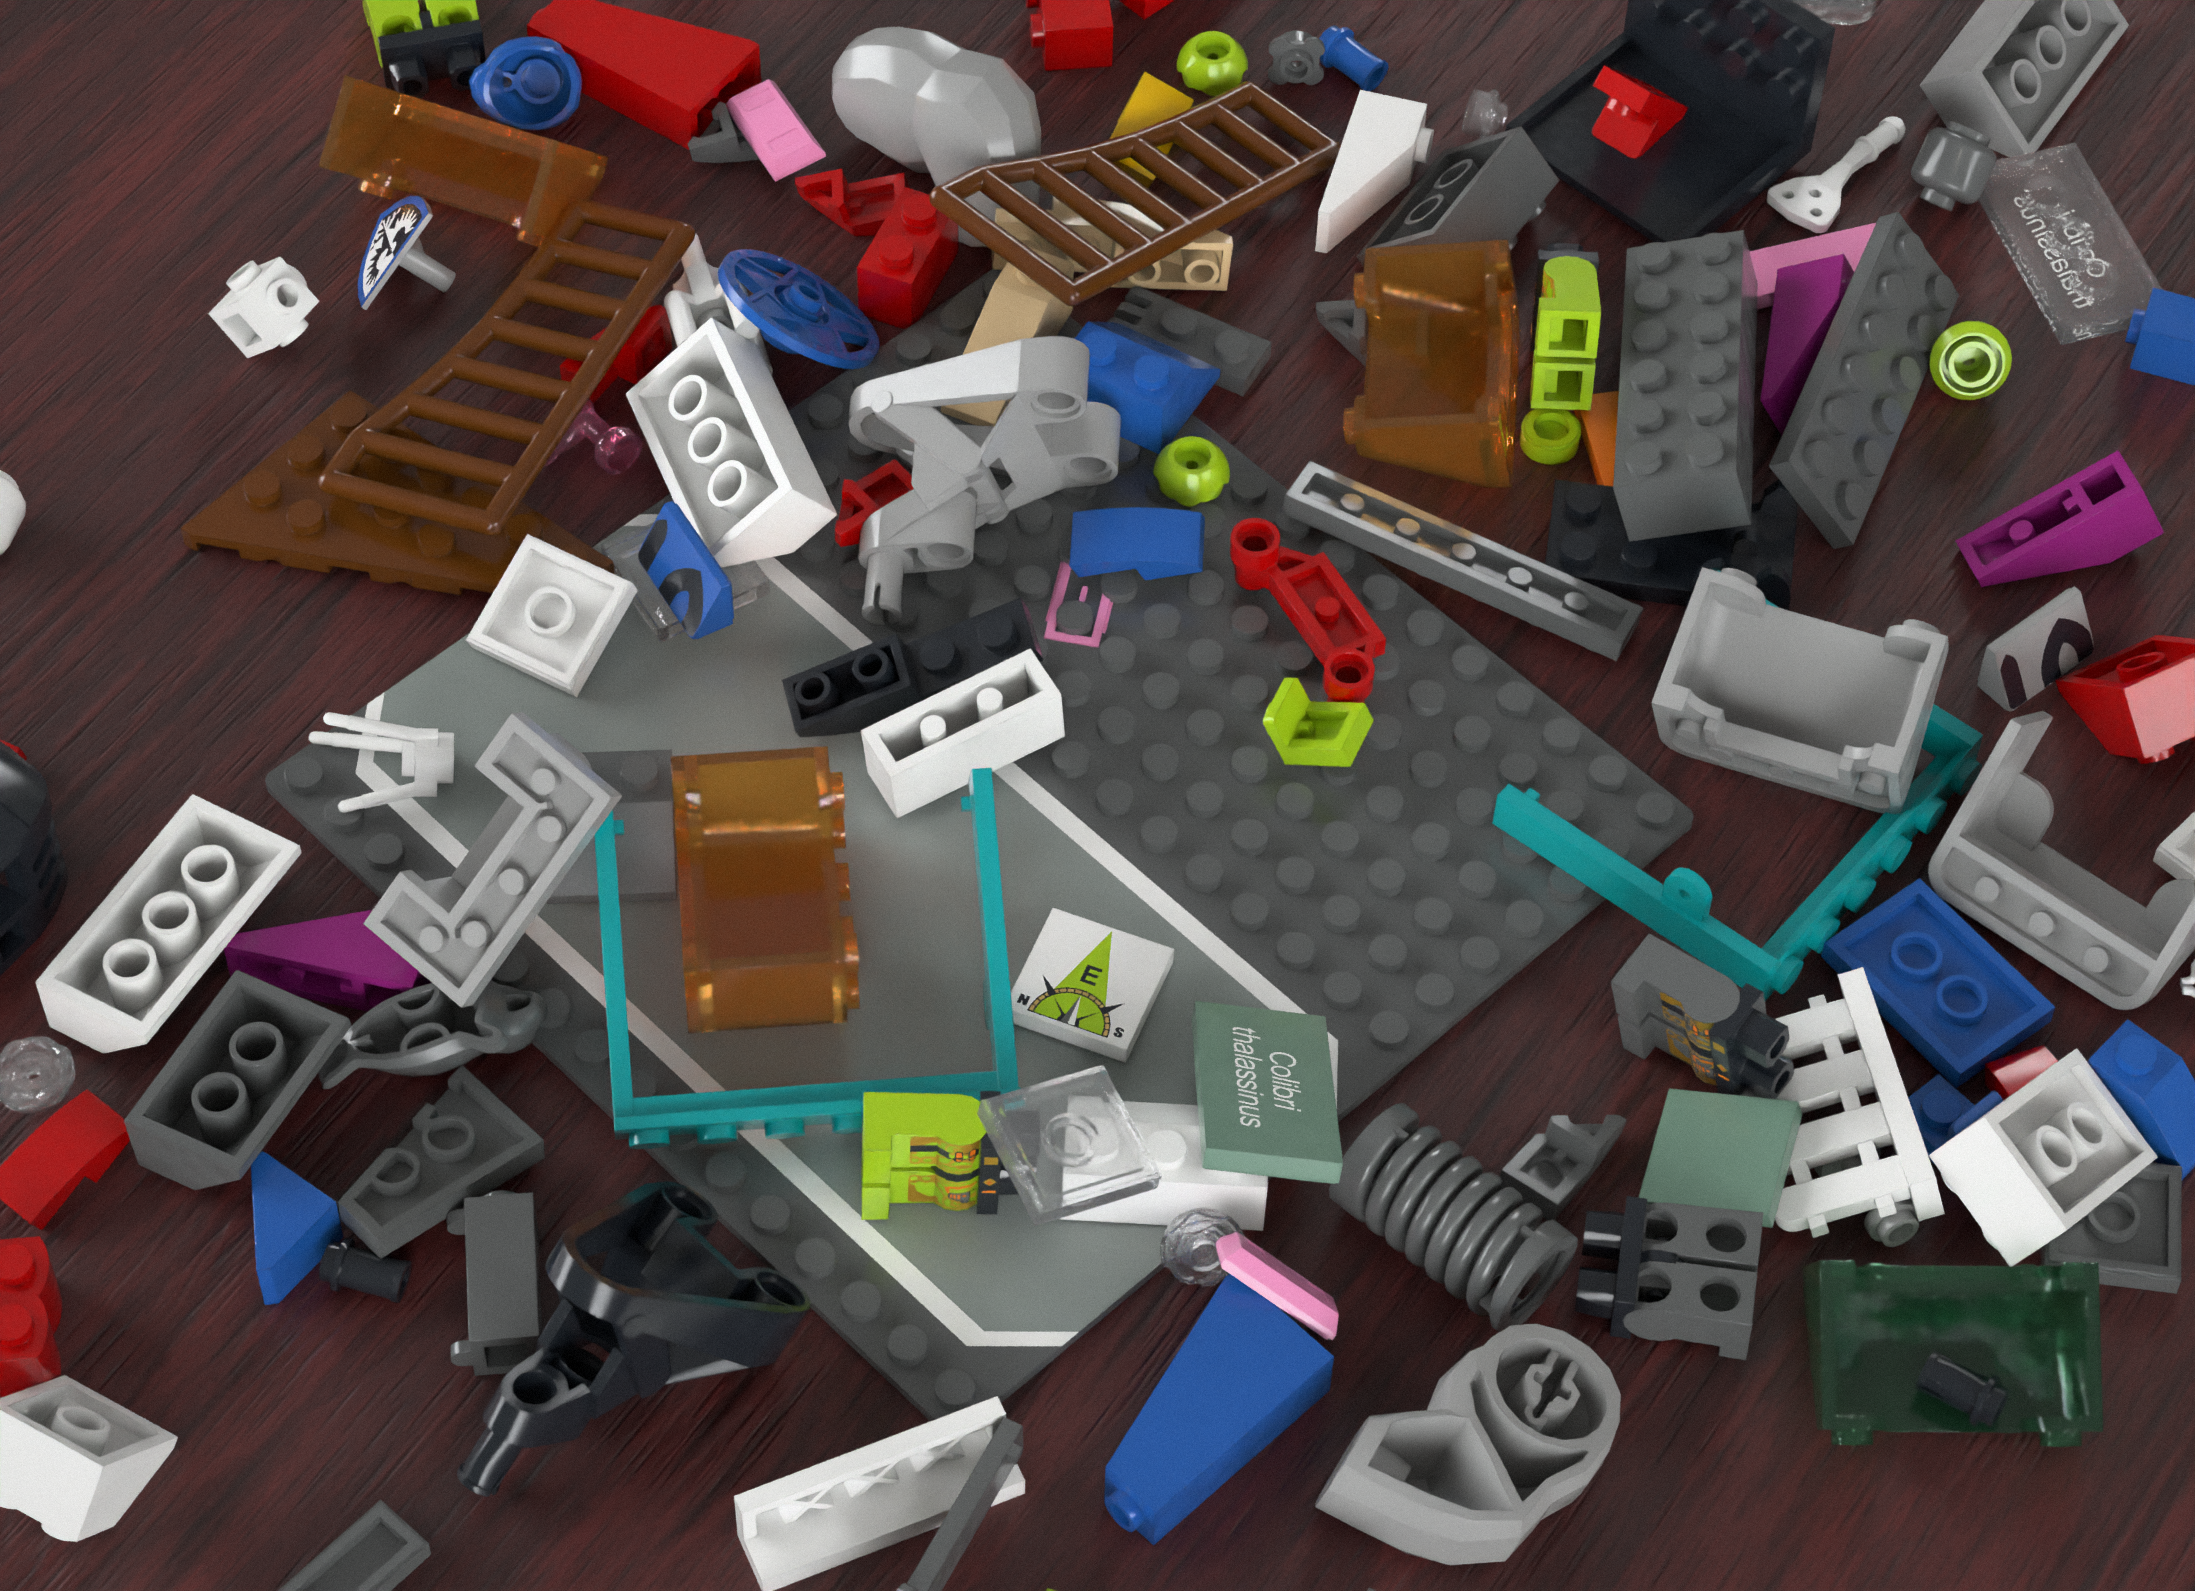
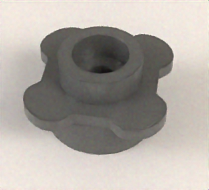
M1297 30L1286 32L1274 38L1269 43V53L1273 56V65L1268 69L1270 81L1277 85H1283L1287 82H1304L1307 85L1319 83L1324 77V70L1319 65L1320 56L1325 52L1323 41L1307 32Z

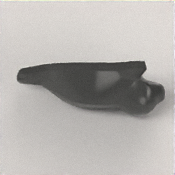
M490 980L473 1005L463 1008L433 983L419 986L383 1001L358 1019L319 1070V1079L323 1089H330L358 1068L380 1070L405 1076H432L456 1069L484 1053L511 1054L531 1044L538 1028L547 1017V1005L543 997L536 992L497 984Z

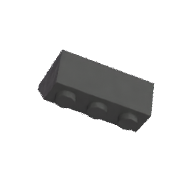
M1521 126L1444 150L1356 257L1363 266L1432 299L1459 293L1460 296H1467L1485 284L1489 278L1488 269L1497 258L1508 253L1518 242L1516 234L1526 222L1534 219L1545 209L1546 202L1544 199L1560 180Z
M236 970L125 1118L124 1123L138 1165L193 1190L241 1180L351 1027L350 1019Z

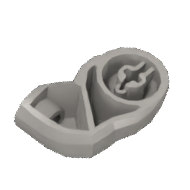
M1540 1324L1509 1326L1492 1336L1484 1346L1469 1351L1439 1379L1427 1410L1369 1416L1330 1475L1315 1503V1507L1413 1556L1447 1565L1506 1561L1535 1529L1540 1520L1571 1504L1582 1493L1602 1466L1609 1453L1620 1422L1621 1394L1610 1368L1589 1346L1565 1331Z

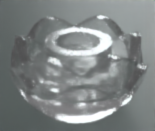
M46 1036L14 1040L4 1047L0 1054V1101L5 1106L20 1113L39 1114L57 1107L68 1096L75 1081V1065L67 1047L58 1045L53 1039ZM32 1075H39L34 1079H29Z
M1200 1207L1187 1210L1170 1222L1162 1236L1160 1243L1162 1265L1168 1267L1174 1277L1180 1282L1192 1285L1213 1286L1229 1274L1221 1268L1215 1243L1220 1237L1235 1232L1243 1236L1244 1234L1238 1223L1231 1216L1218 1209Z

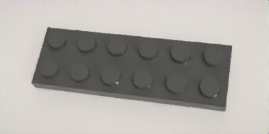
M1899 212L1878 218L1769 464L1771 470L1833 549L1854 545L1928 370L1932 347L1937 338L1944 332L1959 297L1950 278L1944 275L1925 249L1920 237L1911 230Z

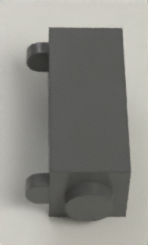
M500 1190L490 1192L482 1197L464 1198V1209L450 1211L446 1216L448 1232L455 1235H465L469 1340L457 1341L451 1345V1362L457 1366H473L475 1376L508 1373L515 1366L536 1353L537 1341L543 1332L539 1237L533 1192L516 1194L511 1191Z

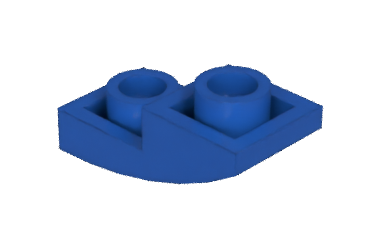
M1148 507L1107 508L1073 512L1069 566L1078 577L1136 569L1144 580L1203 572L1205 517L1201 512Z

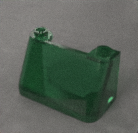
M1819 1260L1803 1267V1297L1817 1431L1831 1432V1445H1873V1432L2039 1433L2040 1447H2082V1433L2103 1432L2099 1262H2063L2061 1266H2036L2035 1264H2021L2017 1266H1898L1868 1263L1857 1267L1855 1260ZM1934 1350L1942 1352L1945 1356L1953 1359V1361L1978 1374L1981 1373L1988 1378L1993 1374L2001 1377L2000 1385L2011 1390L2005 1408L1993 1427L1982 1422L1978 1426H1973L1969 1423L1970 1416L1915 1389L1918 1377Z

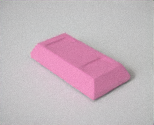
M768 79L731 97L726 103L730 118L775 182L826 157L822 147L774 81Z
M1238 1232L1220 1237L1215 1243L1222 1269L1326 1340L1328 1338L1334 1339L1337 1334L1339 1313L1332 1296Z

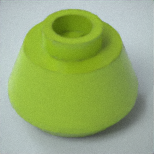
M1965 321L1949 327L1937 338L1930 353V371L1937 386L1949 396L1961 400H1976L1992 394L2004 383L2010 372L2012 354L2006 338L1997 328L1980 321Z

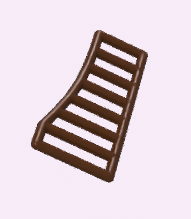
M1245 81L1197 106L1126 135L1080 148L976 166L934 187L929 194V200L934 208L1067 306H1076L1334 166L1341 143L1256 83ZM1246 106L1250 107L1311 150V152L1300 158L1296 157L1234 112ZM1213 125L1276 171L1262 178L1197 130ZM1170 142L1175 143L1235 186L1239 191L1224 197L1157 147ZM1126 158L1133 159L1202 210L1188 218L1113 162ZM1085 171L1162 227L1164 231L1151 238L1063 174ZM1033 181L1127 251L1111 259L1011 184ZM980 191L1088 272L1072 280L964 199Z
M582 198L572 200L537 251L482 319L438 362L349 433L319 476L318 485L321 491L340 498L487 536L499 534L695 238L693 226L686 222ZM586 223L663 241V244L653 259L649 260L572 241ZM557 263H562L634 280L637 283L627 298L622 300L544 280ZM527 302L611 322L597 341L512 319ZM493 341H498L581 361L583 364L571 382L476 358ZM453 379H458L556 404L544 423L541 424L433 396ZM409 416L528 445L516 465L511 466L388 435L387 433ZM368 454L500 489L488 507L482 509L351 474L363 456Z

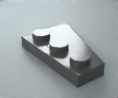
M463 1065L448 1079L449 1089L435 1105L426 1103L412 1119L413 1129L396 1148H386L338 1201L340 1220L380 1259L445 1220L450 1211L464 1208V1198L482 1197L545 1158L544 1140Z

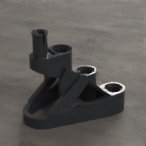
M664 1181L642 1185L565 1229L545 1265L549 1279L555 1285L560 1304L538 1338L536 1353L515 1366L504 1376L485 1407L482 1416L487 1426L465 1462L458 1468V1479L466 1488L478 1495L489 1497L492 1494L494 1496L500 1489L501 1482L522 1448H533L575 1440L580 1437L591 1417L595 1420L636 1394L641 1398H645L667 1384L770 1365L776 1362L810 1308L811 1301L808 1294L791 1278L778 1271L765 1267L738 1270L706 1240L717 1223L718 1214L714 1206L698 1192L676 1182ZM608 1251L599 1274L587 1264L586 1257ZM595 1343L610 1355L604 1362L596 1355L582 1348L588 1344Z

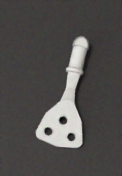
M1894 116L1883 119L1879 126L1869 134L1857 138L1853 147L1846 155L1823 174L1792 178L1771 187L1768 190L1767 203L1787 220L1815 233L1827 232L1839 214L1841 191L1852 173L1867 163L1875 161L1882 151L1893 143L1897 144L1904 137L1906 128L1903 121Z

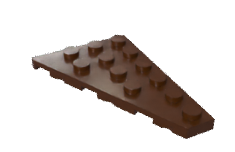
M351 390L180 528L184 544L195 551H199L201 544L238 550L242 559L254 561L275 560L284 566L330 573L332 567L335 566L369 572L370 579L373 581L384 583L405 582L414 588L461 595L464 588L493 593L527 534L615 574L614 562L522 501L502 531L495 536H487L322 492L318 485V479L349 433L379 410V408ZM402 423L387 433L388 435L436 446ZM368 454L363 456L351 474L482 509L488 507L500 489Z

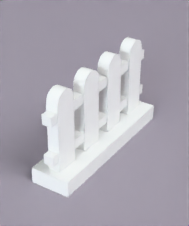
M1863 967L1838 974L1843 999L1827 1003L1824 994L1808 999L1809 1009L1775 1019L1788 1026L1790 1039L1786 1049L1781 1054L1782 1056L1792 1060L1825 1050L1827 1060L1794 1069L1792 1079L1776 1099L1798 1101L1802 1113L1842 1102L1845 1112L1799 1126L1786 1175L1793 1174L1796 1185L1782 1190L1775 1221L1780 1228L1789 1232L1810 1228L1813 1238L1829 1233L1828 1222L1872 1209H1878L1880 1218L1896 1214L1894 1202L1910 1198L1914 1205L1918 1222L1945 1214L1937 1180ZM1857 1040L1860 1050L1844 1054L1841 1045ZM1745 1089L1741 1096L1763 1098L1748 1089ZM1875 1092L1878 1102L1861 1106L1859 1096ZM1893 1145L1896 1155L1879 1160L1876 1149ZM1860 1155L1863 1165L1812 1180L1809 1169Z

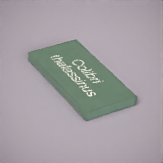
M1195 1001L1191 1022L1202 1168L1339 1184L1343 1159L1326 1017Z

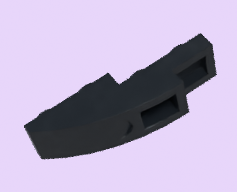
M1018 598L907 644L895 633L782 680L797 735L799 737L832 736L861 732V730L1030 648L1039 662L1044 659L1029 609L1023 600Z

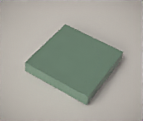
M1669 1088L1639 1198H1646L1647 1205L1653 1203H1675L1763 1212L1762 1227L1773 1228L1802 1118L1799 1102Z

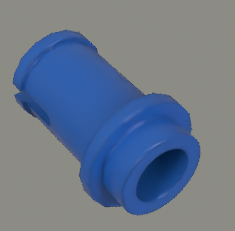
M1333 25L1320 36L1319 39L1325 45V52L1320 56V63L1326 68L1336 67L1357 83L1364 91L1370 92L1382 82L1388 71V63L1354 39V32L1350 28H1339Z

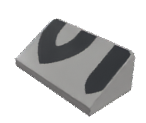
M2075 586L2071 589L2068 588L1987 645L1977 686L2009 712L2014 711L2092 655L2094 642L2081 591Z

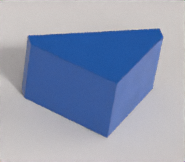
M260 1152L251 1165L256 1272L264 1304L270 1305L279 1304L322 1260L325 1249L331 1240L339 1242L344 1236L336 1201L267 1153Z

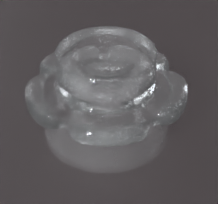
M1492 88L1490 92L1474 89L1465 109L1462 133L1478 137L1477 140L1501 133L1508 105L1500 102V94L1496 89Z

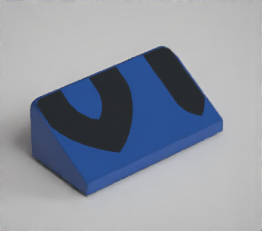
M673 500L665 503L641 545L638 559L688 636L693 640L699 639L733 624L732 583L679 505L675 504Z

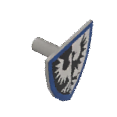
M408 196L397 201L380 214L368 242L358 278V298L363 309L367 310L398 265L443 293L452 285L456 273L426 255L419 235L433 217L431 207L424 198Z

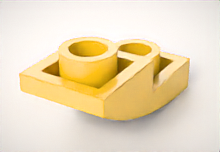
M1144 72L1109 139L1129 134L1191 108L1194 100ZM1173 142L1157 148L1167 155ZM1131 158L1113 162L1147 188H1149L1156 177Z

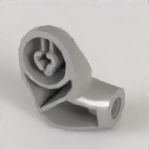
M904 27L875 28L857 36L849 43L833 67L832 99L836 112L845 127L857 138L872 145L901 165L916 173H930L935 186L976 166L1041 155V126L1034 92L1002 58L967 50L934 32ZM1033 181L1011 184L1039 205L1040 187ZM980 191L964 199L994 222L996 208H1002ZM958 225L959 242L970 247H987Z

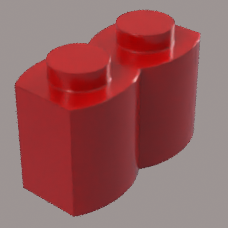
M40 1236L0 1240V1398L61 1376V1357L54 1334L61 1320L62 1297L48 1251Z

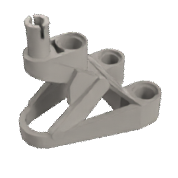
M1065 336L1019 339L868 380L856 387L850 399L848 421L850 433L860 443L874 450L897 454L900 460L912 469L911 484L914 488L871 514L861 528L858 559L859 563L867 569L864 604L861 611L862 617L865 620L884 625L885 609L889 610L888 621L890 624L896 623L901 619L904 574L963 568L970 564L974 554L975 529L986 522L988 524L998 523L1008 515L1009 511L1065 488L1104 484L1117 476L1121 415L1115 408L1107 404L1087 402L1090 352L1084 343ZM1011 400L995 426L956 425L935 408V406ZM993 474L1008 476L1011 478L1012 483L1004 490H1001Z

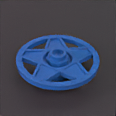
M739 249L729 252L719 266L718 279L726 296L749 321L760 329L759 331L763 338L777 349L789 354H801L817 362L844 369L864 368L873 361L878 353L880 346L878 335L864 313L836 287L811 271L782 257L751 249ZM769 270L781 273L785 276L781 278ZM737 279L753 294L747 297ZM843 342L863 346V350L848 352Z

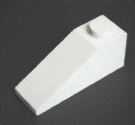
M1360 90L1318 211L1315 251L1328 253L1410 184L1417 162L1427 163L1434 136L1433 129L1425 128L1427 104Z

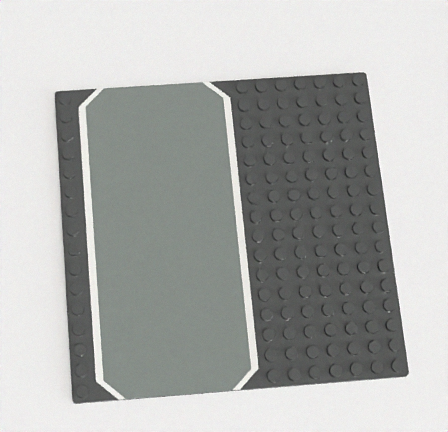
M993 269L881 346L875 358L868 366L860 369H848L788 411L837 512V516L794 553L722 567V570L732 583L734 608L732 625L699 639L693 640L690 638L639 562L638 553L663 505L673 500L671 494H668L592 547L614 562L615 575L632 582L638 591L577 697L472 648L466 641L469 635L467 634L352 714V716L413 728H438V732L454 733L453 783H437V797H411L343 813L338 809L340 801L413 783L414 776H402V753L334 747L332 745L311 743L270 771L265 778L268 793L381 899L400 871L412 870L424 881L451 877L506 800L508 794L474 766L511 713L523 712L548 734H560L580 752L672 749L676 797L677 900L619 902L633 1098L993 1071L990 1030L986 1029L983 1006L985 970L971 812H961L960 803L962 796H970L969 784L896 818L867 772L861 732L832 736L799 737L794 729L782 680L895 633L907 644L1021 598L1029 609L1044 660L1040 663L1061 693L1065 737L992 772L1010 990L1012 991L1052 908L1173 948V964L1126 1063L1013 1024L1021 1102L1016 1110L1006 1111H1038L1039 1152L1038 1159H1036L1035 1195H999L997 1214H977V1204L969 1209L952 1211L945 1210L935 1203H889V1219L861 1220L862 1133L834 1134L832 1133V1124L806 1125L804 1136L787 1139L765 1138L764 1129L737 1131L738 1140L720 1144L697 1143V1134L669 1136V1146L644 1149L680 1184L693 1189L706 1198L716 1209L718 1220L769 1269L784 1274L800 1285L809 1296L811 1301L810 1308L929 1421L998 1396L1001 1403L1004 1402L1211 1229L1206 1227L1061 1220V1182L1067 1098L1198 1105L1191 1020L1195 1001L1325 1016L1339 1122L1606 900V898L1492 824L1497 795L1508 784H1511L1523 793L1529 788L1535 790L1540 794L1538 803L1641 870L1690 830L1694 817L1690 808L1366 551L1281 513L1288 489L1193 414L1173 440L1188 436L1205 438L1216 444L1224 453L1229 463L1230 480L1228 484H1224L1221 494L1216 499L1204 503L1200 502L1194 506H1184L1175 499L1168 498L1161 492L1158 479L1153 475L1154 464L1158 454L1120 437L1118 474L1113 480L1099 485L1065 488L1009 511L1008 515L998 523L988 524L986 522L975 529L974 554L970 564L963 568L904 574L901 619L896 623L890 624L888 621L889 610L885 609L884 625L865 620L862 617L861 611L864 604L867 569L859 563V544L840 547L835 541L834 529L840 513L844 479H849L857 482L893 459H896L911 475L912 469L904 464L897 454L874 450L860 443L850 433L848 421L851 396L856 387L868 380L963 355L992 286L1002 270ZM1069 316L1057 336L1075 338L1083 327ZM935 406L941 412V406ZM942 413L956 425H973ZM993 474L1001 490H1004L1012 483L1011 478L1008 476ZM1148 507L1180 509L1202 513L1205 517L1203 572L1144 580L1136 569L1078 577L1071 569L1063 604L1059 606L1056 612L1057 627L1055 631L1069 635L1092 637L1103 593L1105 597L1110 599V602H1113L1106 633H1102L1099 648L1044 639L1048 623L1045 620L1060 562L1070 563L1073 512L1107 508ZM1262 518L1273 523L1280 533V546L1311 556L1324 552L1386 637L1385 654L1373 660L1375 666L1373 689L1365 699V704L1374 721L1351 767L1285 765L1263 725L1266 709L1269 703L1272 702L1284 678H1298L1310 701L1327 702L1328 695L1323 688V665L1271 592L1266 588L1247 590L1239 586L1235 581V564L1230 557L1231 531L1237 523L1244 519ZM1083 586L1088 587L1085 602L1079 601ZM337 726L328 731L329 733L337 732L384 737ZM599 902L545 903L491 980L497 984L533 991L543 997L547 1005V1017L538 1028L537 1034L531 1043L614 1120Z

